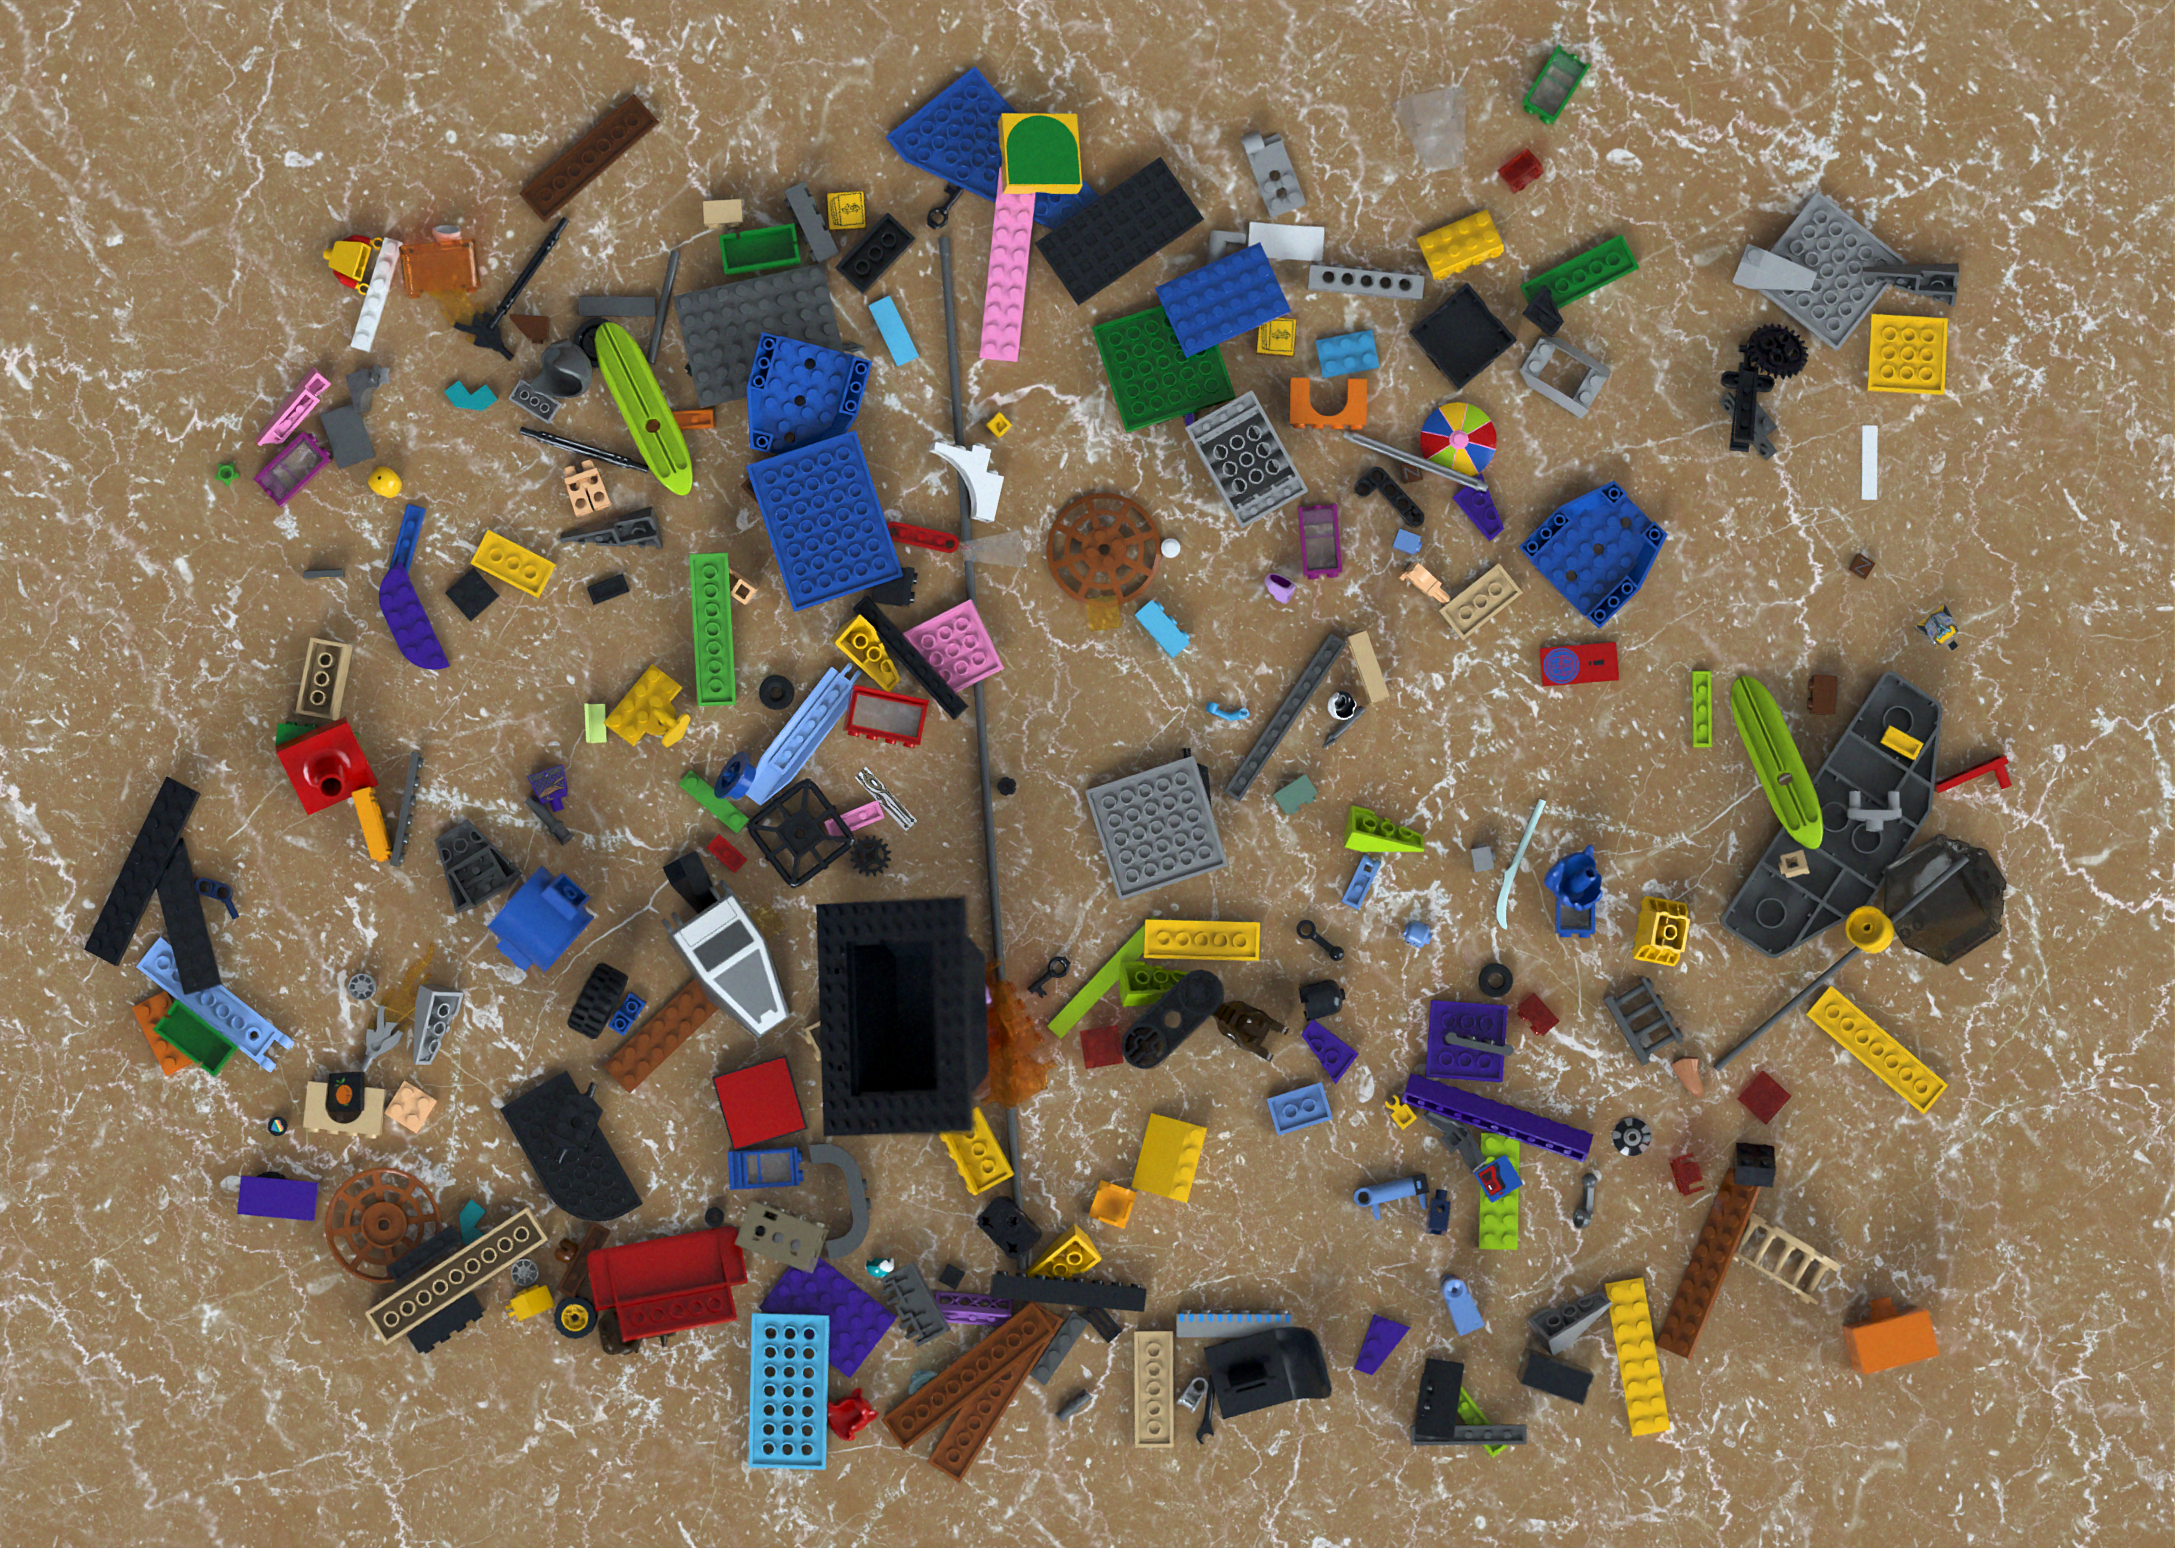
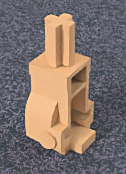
M1412 562L1398 577L1401 581L1407 579L1427 597H1435L1444 606L1451 599V596L1440 588L1442 583L1417 562Z

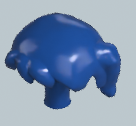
M1587 845L1582 852L1570 853L1561 858L1545 874L1544 884L1546 888L1553 891L1555 897L1563 905L1574 908L1577 911L1589 909L1593 903L1601 899L1603 894L1602 889H1600L1602 876L1596 870L1593 845Z

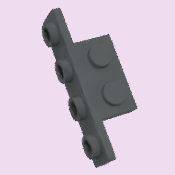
M1729 392L1719 400V403L1733 419L1735 397ZM1756 401L1753 446L1767 461L1777 453V450L1766 436L1778 427Z

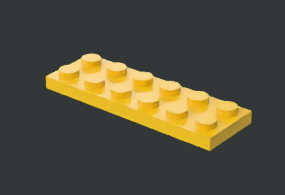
M1145 919L1143 958L1259 961L1260 922Z

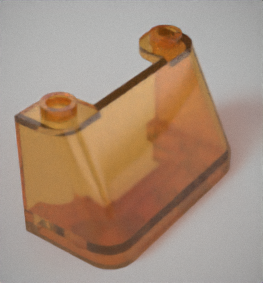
M475 239L399 246L405 297L409 296V299H418L425 292L454 289L466 290V293L478 292L477 289H482Z

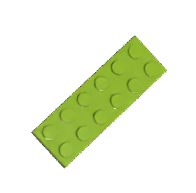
M1481 1133L1480 1151L1486 1163L1480 1169L1506 1155L1519 1176L1520 1141L1496 1133ZM1480 1185L1478 1249L1518 1250L1519 1187L1491 1203Z

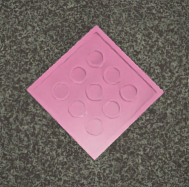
M971 599L903 633L956 693L1004 669Z

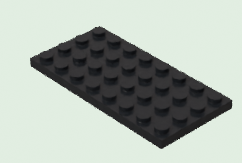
M1160 156L1035 242V245L1077 306H1080L1201 223L1204 218Z

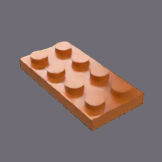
M164 991L132 1007L165 1075L169 1076L195 1062L153 1031V1028L163 1016L168 1019L170 1018L166 1012L174 1002L170 994Z

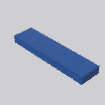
M407 504L389 570L402 562L407 573H409L426 513L425 508Z

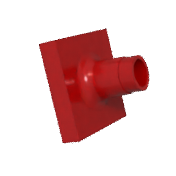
M346 716L275 746L276 753L307 815L352 797L351 792L378 786L377 777Z

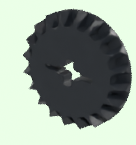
M593 318L585 321L578 327L573 338V344L579 346L586 353L591 366L595 368L600 367L594 347L595 343L589 337L595 340L599 326L605 322H611L603 318Z

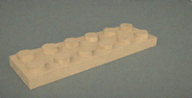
M1134 1331L1135 1448H1174L1173 1331Z

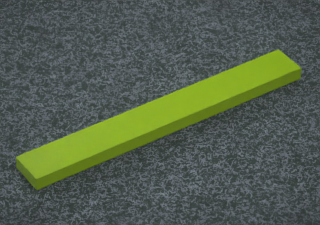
M1144 925L1047 1025L1060 1039L1119 979L1120 962L1136 961L1144 953Z

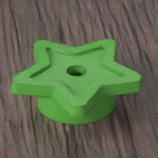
M234 462L228 465L218 464L219 472L215 476V480H223L226 486H230L232 479L239 478V474L234 471Z

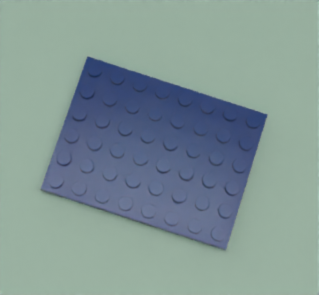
M856 430L746 466L794 612L903 577Z

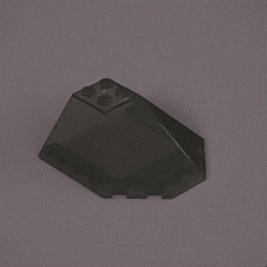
M1938 834L1885 867L1884 914L1888 918L1891 917L1965 855L1969 860L1966 864L1893 924L1894 930L1904 946L1948 966L2001 932L2002 924H2000L2005 901L2003 900V893L2006 890L2007 882L1987 850L1980 847L1977 849L1970 846L1969 843L1957 839L1952 840L1946 838V835Z

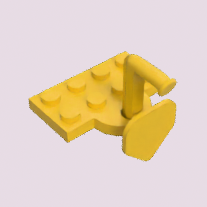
M651 664L603 723L633 747L645 733L656 736L665 734L662 744L667 748L682 739L691 718L688 714L684 713L676 720V710L670 702L682 687Z

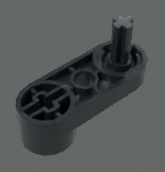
M1195 970L1179 980L1124 1034L1121 1048L1127 1062L1136 1068L1145 1070L1155 1069L1162 1065L1222 1005L1225 992L1219 977L1210 971ZM1172 1011L1179 1013L1181 1017L1180 1024L1175 1028L1168 1027L1165 1022L1166 1015ZM1143 1028H1152L1146 1036L1136 1033ZM1159 1033L1160 1036L1149 1045L1152 1049L1151 1052L1143 1051L1133 1060L1132 1056L1143 1047L1140 1042L1142 1040L1148 1042ZM1133 1035L1135 1037L1133 1041L1135 1046L1129 1051V1041ZM1163 1041L1162 1054L1158 1057L1156 1055L1159 1050L1157 1046ZM1145 1057H1153L1156 1060L1148 1065L1139 1064Z

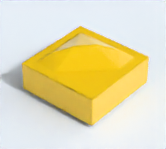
M999 411L985 426L999 439L1012 424Z

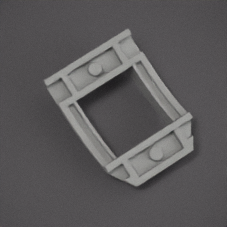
M1538 337L1519 368L1527 384L1526 386L1551 399L1580 419L1589 412L1588 408L1606 379L1610 378L1611 372L1610 369L1558 337ZM1556 348L1589 367L1571 398L1537 379Z

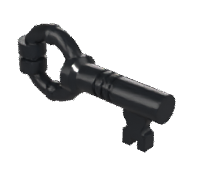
M947 185L948 189H944V191L950 194L948 201L942 207L929 211L927 225L933 230L942 228L947 224L948 211L964 192L960 187L954 190ZM936 212L944 216V220L940 224L931 219Z
M1065 956L1052 958L1049 961L1047 972L1027 989L1032 994L1036 991L1043 998L1042 995L1045 994L1046 996L1047 993L1042 990L1041 986L1051 978L1066 976L1069 971L1070 962ZM1056 961H1059L1065 968L1059 974L1052 969Z

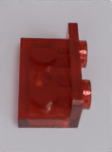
M1527 148L1498 169L1497 172L1510 187L1511 192L1515 194L1518 191H1522L1533 180L1538 179L1544 173V170L1539 160Z
M1532 993L1517 1007L1519 1010L1518 1016L1524 1022L1526 1020L1532 1025L1530 1029L1537 1036L1539 1034L1542 1037L1545 1036L1559 1022V1019L1535 993Z

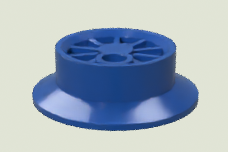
M741 751L735 754L722 769L715 784L714 794L716 798L723 799L729 796L734 800H738L751 787L756 776V768L748 763L749 756L746 752Z

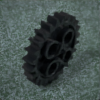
M1771 323L1769 327L1764 324L1762 328L1758 327L1756 331H1753L1746 349L1749 350L1747 355L1752 356L1750 362H1756L1754 367H1761V373L1767 371L1768 377L1774 374V378L1777 379L1778 375H1780L1782 380H1784L1786 375L1792 378L1793 374L1797 376L1799 371L1802 372L1808 361L1807 357L1809 354L1806 353L1808 347L1803 346L1805 341H1799L1801 335H1794L1795 330L1789 332L1788 326L1782 329L1781 324L1775 327Z

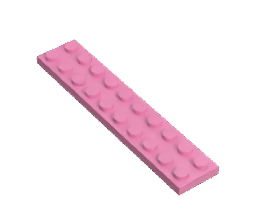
M1001 167L999 168L979 358L1018 362L1036 192L1030 194H1003Z

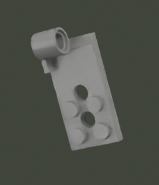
M1259 130L1241 136L1243 149L1270 218L1305 206L1306 201L1280 135L1277 134L1263 140ZM1272 171H1277L1280 173V179L1273 181L1270 179L1269 174ZM1278 189H1285L1287 196L1283 199L1278 198L1276 195Z

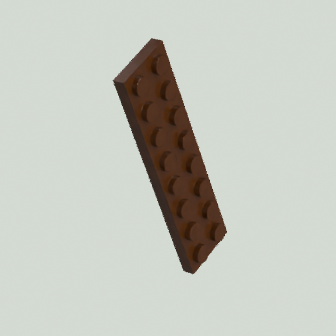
M633 94L522 190L519 195L539 218L546 223L659 124V121L638 97Z

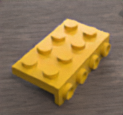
M1487 209L1416 238L1434 280L1445 279L1449 274L1462 272L1466 267L1473 264L1479 265L1485 259L1498 257L1504 251L1503 242Z
M979 1106L973 1109L974 1133L939 1134L940 1139L946 1142L948 1146L949 1156L957 1163L958 1173L966 1180L967 1190L974 1196L1014 1175Z

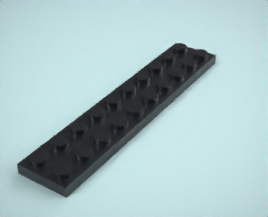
M166 776L84 950L114 966H119L201 795L200 792Z

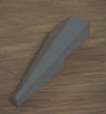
M1958 263L1863 267L1862 275L1865 278L1869 276L1877 279L1880 283L1887 282L1893 284L1895 288L1919 296L1923 294L1933 298L1934 301L1938 302L1940 300L1949 303L1951 307H1955L1959 276Z
M653 506L561 533L560 535L562 544H565L566 541L578 542L580 545L590 542L596 543L598 546L626 547V545H639V548L656 546L657 549H662L663 547L659 520Z

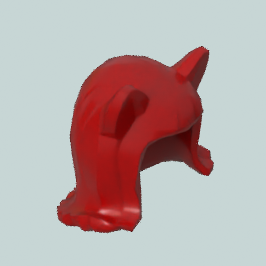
M856 1388L850 1395L840 1398L835 1404H832V1401L827 1403L828 1424L834 1433L844 1441L854 1440L856 1438L854 1433L865 1428L879 1414L876 1410H872L870 1403L862 1397L863 1390L861 1388Z

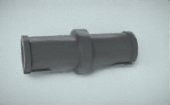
M1083 1389L1075 1398L1069 1399L1068 1403L1056 1412L1055 1415L1063 1423L1073 1413H1078L1080 1411L1079 1408L1091 1400L1092 1397Z

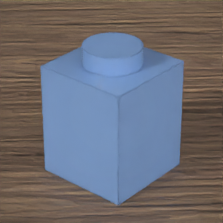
M1399 528L1392 548L1414 556L1415 552L1419 553L1423 542L1420 541L1421 536Z

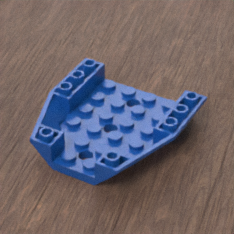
M761 332L746 387L750 448L780 455L847 433L858 416L872 361L781 335ZM806 359H814L815 365L813 368L808 369L805 367ZM798 395H802L805 398L804 403L800 406L794 402L795 397ZM787 432L794 433L795 438L792 442L785 441L784 436Z
M1615 481L1609 482L1560 506L1519 546V549L1530 563L1587 620L1599 629L1640 590L1668 535L1626 496L1627 493ZM1621 518H1629L1631 521L1630 527H1622L1620 524ZM1595 544L1603 546L1604 551L1602 554L1597 555L1593 552ZM1568 571H1574L1576 573V579L1574 581H1568L1566 579V573Z

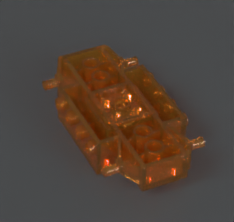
M999 957L991 962H985L986 985L988 986L989 997L991 998V1002L987 1004L988 1029L991 1026L995 1027L997 1035L993 1038L988 1035L989 1073L983 1081L990 1078V1095L980 1099V1102L985 1107L994 1101L1006 1109L1012 1110L1048 1089L1047 1072L1057 1066V1064L1054 1063V1059L1041 1064L1030 1056L1044 1048V1039L1040 1032H1036L1034 1029L1035 1022L1030 1015L1027 1016L1024 1010L1026 1006L1021 998L1018 999L1015 994L1017 989L1013 982L1000 980L993 984L992 971L994 968L1002 965Z

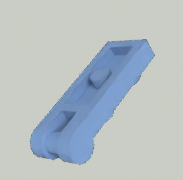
M1363 855L1341 901L1342 903L1356 910L1360 909L1381 865V861L1377 859L1374 861L1368 855ZM1365 865L1372 868L1370 873L1363 870Z

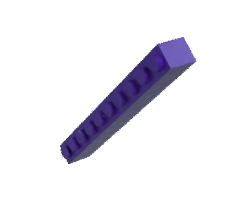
M1412 1073L1408 1078L1401 1102L1583 1163L1589 1153L1593 1134L1585 1130H1578L1567 1124H1560L1551 1121L1549 1118H1543L1531 1112L1522 1111L1513 1106L1498 1103L1493 1099H1486L1475 1093H1468L1457 1087H1450L1439 1081H1432Z

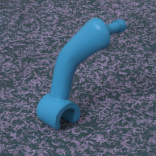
M1208 702L1206 706L1208 713L1217 715L1227 721L1242 720L1250 716L1246 708L1229 713L1218 709L1219 705L1216 703Z

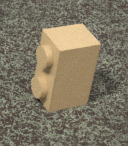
M741 199L703 201L705 227L714 230L720 229V226L728 225V228H739V225H744Z

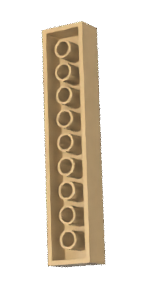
M527 1207L367 1311L365 1315L386 1346L530 1253L550 1238L530 1207Z

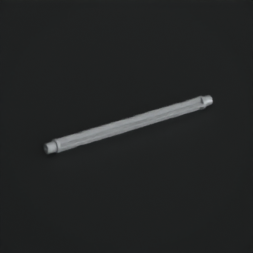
M1345 430L1343 438L1350 440L1349 442H1354L1474 488L1477 491H1487L1489 484L1482 482L1481 479H1476L1366 437L1355 431Z

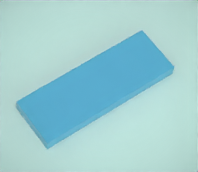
M890 295L868 305L897 367L918 358L919 355Z

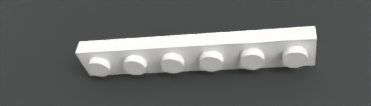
M384 237L351 342V347L370 353L404 244L403 242Z

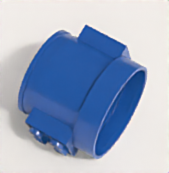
M542 865L495 916L487 928L501 940L496 947L503 955L510 958L518 968L525 972L533 963L545 973L594 918L583 907L591 897L563 872L556 878Z

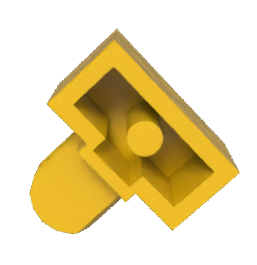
M537 1284L516 1293L517 1297L510 1300L511 1304L505 1306V1309L508 1310L513 1307L514 1311L508 1313V1316L516 1315L518 1321H522L554 1307L555 1304L547 1285L539 1288Z

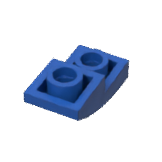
M630 992L608 1026L624 1036L647 1002L633 992Z

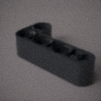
M1381 467L1372 468L1355 484L1354 493L1358 498H1366L1374 490H1377L1410 527L1418 528L1423 524L1425 519L1423 512ZM1373 472H1380L1382 479L1380 481L1373 480ZM1360 484H1364L1367 486L1368 492L1361 494L1358 492L1357 487ZM1386 486H1393L1395 493L1387 495L1384 490ZM1399 500L1407 501L1408 507L1400 509L1397 504ZM1411 507L1413 508L1411 513L1414 516H1420V518L1418 519L1419 523L1417 521H1415L1414 523L1411 521L1413 517L1410 513L1407 516L1405 515V513H1407Z

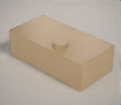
M310 637L295 713L332 721L338 720L353 646Z

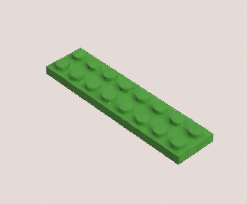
M728 552L690 553L698 706L736 705Z

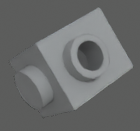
M1485 843L1474 845V849L1470 850L1474 873L1494 869L1493 861H1496L1495 851L1491 850L1490 846L1486 847Z

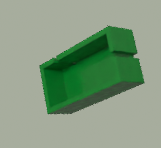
M794 223L739 232L741 239H737L736 233L718 235L726 276L801 264Z
M176 999L166 1012L170 1018L168 1019L163 1016L153 1028V1031L199 1065L202 1062L203 1064L200 1067L216 1078L240 1047L184 1003Z

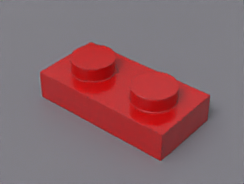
M720 834L706 847L734 874L748 860Z

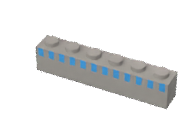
M1181 1309L1180 1313H1176V1337L1242 1338L1275 1328L1293 1327V1315L1288 1314V1310H1277V1314H1269V1310H1258V1314H1250V1310H1238V1313H1231V1310H1219V1313H1211V1310L1203 1309L1200 1310V1313H1192L1191 1309Z

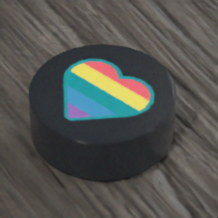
M274 1117L268 1123V1130L274 1136H281L288 1129L287 1121L282 1117Z

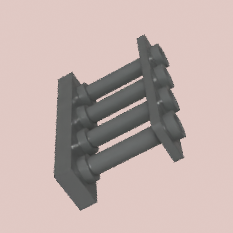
M1642 976L1639 978L1642 984L1618 998H1612L1609 995L1603 1001L1640 1064L1644 1066L1650 1062L1648 1059L1651 1057L1650 1054L1674 1040L1678 1044L1683 1043L1681 1038L1684 1036L1678 1027L1675 1028L1672 1021L1674 1019L1670 1012H1665L1662 1005L1664 1002L1660 995H1655L1652 988H1654V985L1650 978ZM1646 990L1652 1000L1629 1014L1622 1015L1619 1010L1621 1004ZM1654 1007L1657 1008L1662 1017L1638 1031L1631 1030L1629 1027L1630 1021ZM1666 1023L1671 1034L1647 1048H1642L1638 1042L1641 1040L1640 1038Z

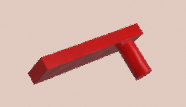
M2001 754L1936 782L1934 791L1941 793L1994 770L2001 789L2008 788L2012 785L2004 766L2009 763L2005 755Z

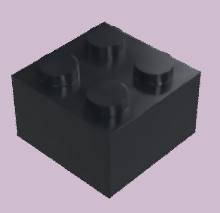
M1736 1142L1733 1156L1734 1184L1773 1188L1776 1173L1774 1146Z

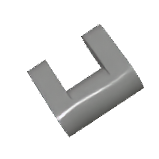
M1217 230L1210 231L1207 265L1225 257L1226 244L1245 245L1246 234Z

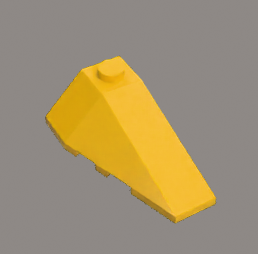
M858 614L843 624L829 640L880 687L890 692L901 678L886 653L885 647L877 636L874 627Z
M1074 1223L1051 1244L1025 1273H1027L1029 1278H1035V1274L1046 1275V1279L1054 1280V1276L1066 1277V1280L1071 1278V1275L1080 1271L1081 1273L1088 1271L1102 1257L1088 1235Z

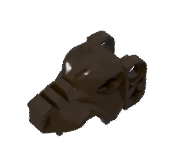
M1243 1001L1223 1002L1212 1015L1216 1020L1218 1030L1223 1036L1228 1037L1239 1048L1253 1052L1268 1062H1271L1274 1055L1269 1053L1268 1049L1261 1046L1269 1030L1272 1029L1283 1035H1286L1289 1031L1288 1027L1271 1019L1264 1011L1249 1006Z
M617 1311L613 1312V1315L601 1317L598 1321L600 1342L606 1354L615 1355L621 1353L622 1355H628L633 1351L636 1354L638 1353L643 1338L629 1341L622 1340ZM605 1322L612 1323V1327L608 1331L602 1329V1325ZM676 1332L645 1338L660 1337L662 1348L667 1346L668 1337L676 1335ZM607 1336H610L613 1344H616L613 1345L611 1350L606 1346L609 1344Z

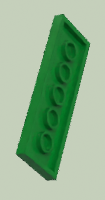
M1621 234L1519 287L1526 301L1530 304L1543 286L1546 285L1557 306V310L1632 273L1639 269V266Z

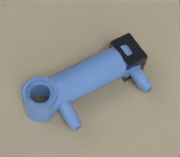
M1418 1174L1358 1188L1353 1194V1200L1361 1207L1371 1205L1375 1220L1381 1219L1379 1203L1418 1195L1421 1208L1427 1209L1425 1193L1430 1192L1426 1174ZM1361 1192L1368 1194V1200L1364 1203L1358 1200V1195Z

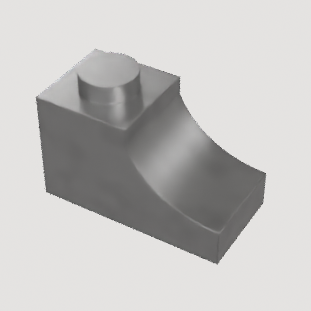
M363 369L345 375L355 412L370 411L371 395L376 388H379L378 376L374 369Z

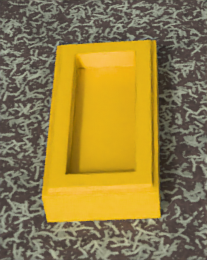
M1891 725L1888 726L1880 743L1913 761L1924 744Z

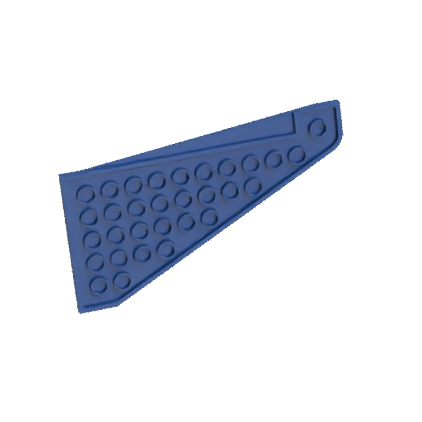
M974 66L888 134L886 139L904 162L996 204L999 168L1002 166L998 120L1002 113L1018 112L988 83L976 66ZM1083 179L1082 188L1078 194L1036 192L1033 221L1054 230L1101 197Z

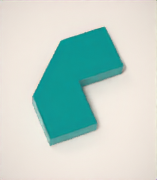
M457 381L444 391L456 408L484 411L498 400L486 384L472 395L468 393L460 381Z
M472 1199L459 1214L462 1242L467 1246L485 1235L475 1225L485 1214L486 1210Z

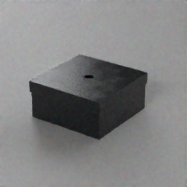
M1525 1347L1516 1378L1521 1385L1584 1405L1590 1384L1592 1385L1595 1375L1589 1368Z

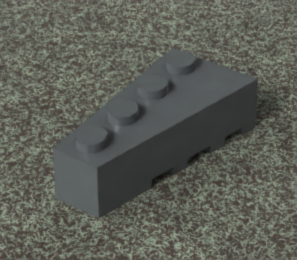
M803 181L785 190L787 199L784 202L788 210L792 209L795 214L792 218L796 227L801 226L804 232L800 235L805 245L809 243L812 249L809 253L813 262L817 260L819 264L840 255L821 213L818 211L816 203L808 190L806 182Z

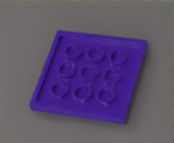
M1431 1000L1425 1077L1502 1083L1504 1055L1449 1044L1445 1041V1035L1453 1032L1457 1037L1465 1039V1035L1477 1037L1476 1041L1483 1043L1484 1039L1495 1041L1496 1046L1502 1047L1505 1045L1508 1006Z

